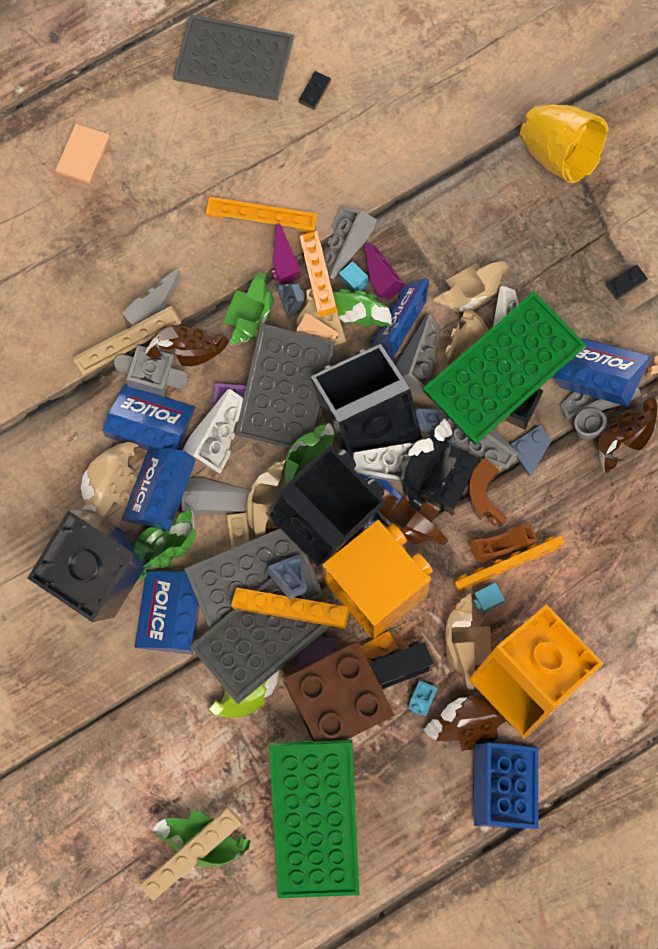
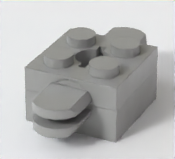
M137 345L134 357L119 354L114 359L116 371L128 375L126 380L128 387L165 396L167 386L183 389L188 383L187 373L173 368L175 364L173 354L162 352L164 358L162 356L158 358L148 357L146 355L147 347Z

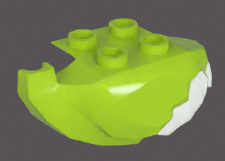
M278 671L239 704L235 702L221 685L220 688L225 691L221 702L214 700L212 706L207 709L212 715L223 718L242 717L253 713L265 704L264 698L272 694L277 684Z

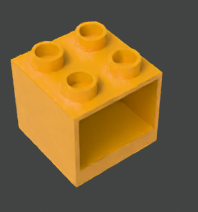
M379 520L322 564L324 583L344 606L349 607L351 615L372 640L384 633L428 596L431 581L429 574L433 572L431 566L422 555L417 553L412 558L408 555L403 545L407 540L395 524L391 523L385 528Z
M546 604L502 641L468 680L525 739L571 698L604 663Z

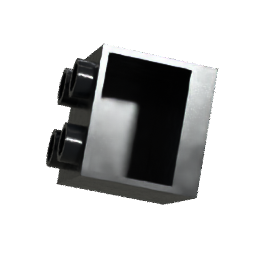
M381 344L370 349H362L353 357L336 365L325 366L319 373L311 376L325 424H331L335 434L334 440L337 445L351 456H353L354 452L414 443L422 439L411 390Z
M331 445L278 492L266 512V515L320 570L323 568L322 564L352 541L387 503L382 498L384 496L382 487L372 478L368 477L364 480L354 470L356 462L353 457L343 449L336 451Z
M68 510L27 579L89 621L97 622L115 618L145 569L143 566L150 561L155 551L93 510Z

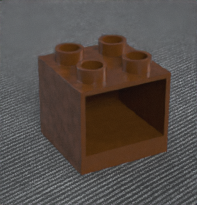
M349 641L280 676L312 741L348 740L395 716L358 641Z

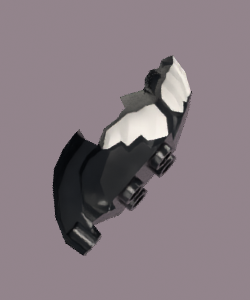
M445 419L433 427L431 436L417 441L408 451V456H405L403 459L401 484L404 495L410 506L418 511L421 510V505L425 503L422 495L429 489H440L443 487L448 473L456 465L455 461L458 457H449L453 432Z

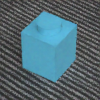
M353 261L339 273V280L351 292L364 291L368 286V276Z
M494 583L476 592L472 601L475 608L481 610L482 614L502 605L505 599L497 584Z

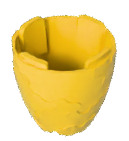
M554 104L535 106L526 114L525 119L527 121L521 126L520 139L530 154L546 170L568 183H575L594 171L600 162L606 134L609 131L608 125L602 117L578 107Z

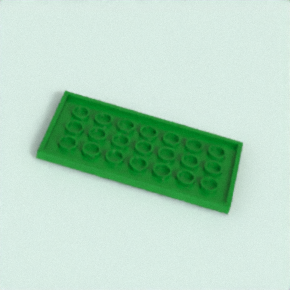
M532 292L423 388V392L476 446L585 349L587 345L535 292Z
M352 740L269 743L278 899L360 895Z

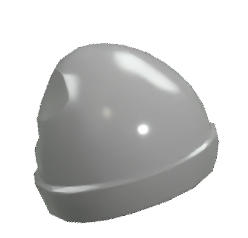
M588 408L577 414L574 428L582 439L591 440L602 434L608 422L603 412L595 408Z

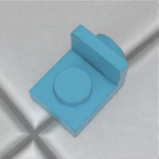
M419 680L408 709L416 714L427 716L438 688Z

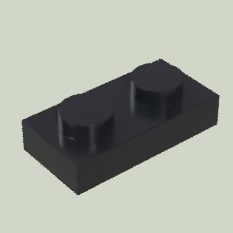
M315 71L301 94L299 103L315 110L331 83V78Z
M637 264L607 282L606 287L617 300L647 282L648 278Z

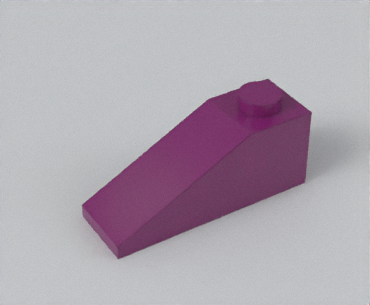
M279 223L276 225L273 257L274 270H271L274 280H278L281 285L300 279L301 271Z
M367 242L365 250L370 281L375 288L374 292L380 298L384 297L391 300L405 286V283L380 250Z

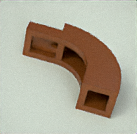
M484 458L472 473L468 489L469 502L472 510L480 520L487 515V519L491 524L501 527L506 522L507 517L491 504L486 494L487 486L495 479L499 470Z
M526 524L519 525L498 536L474 539L469 544L475 559L487 562L521 551L537 543L538 540L532 525Z

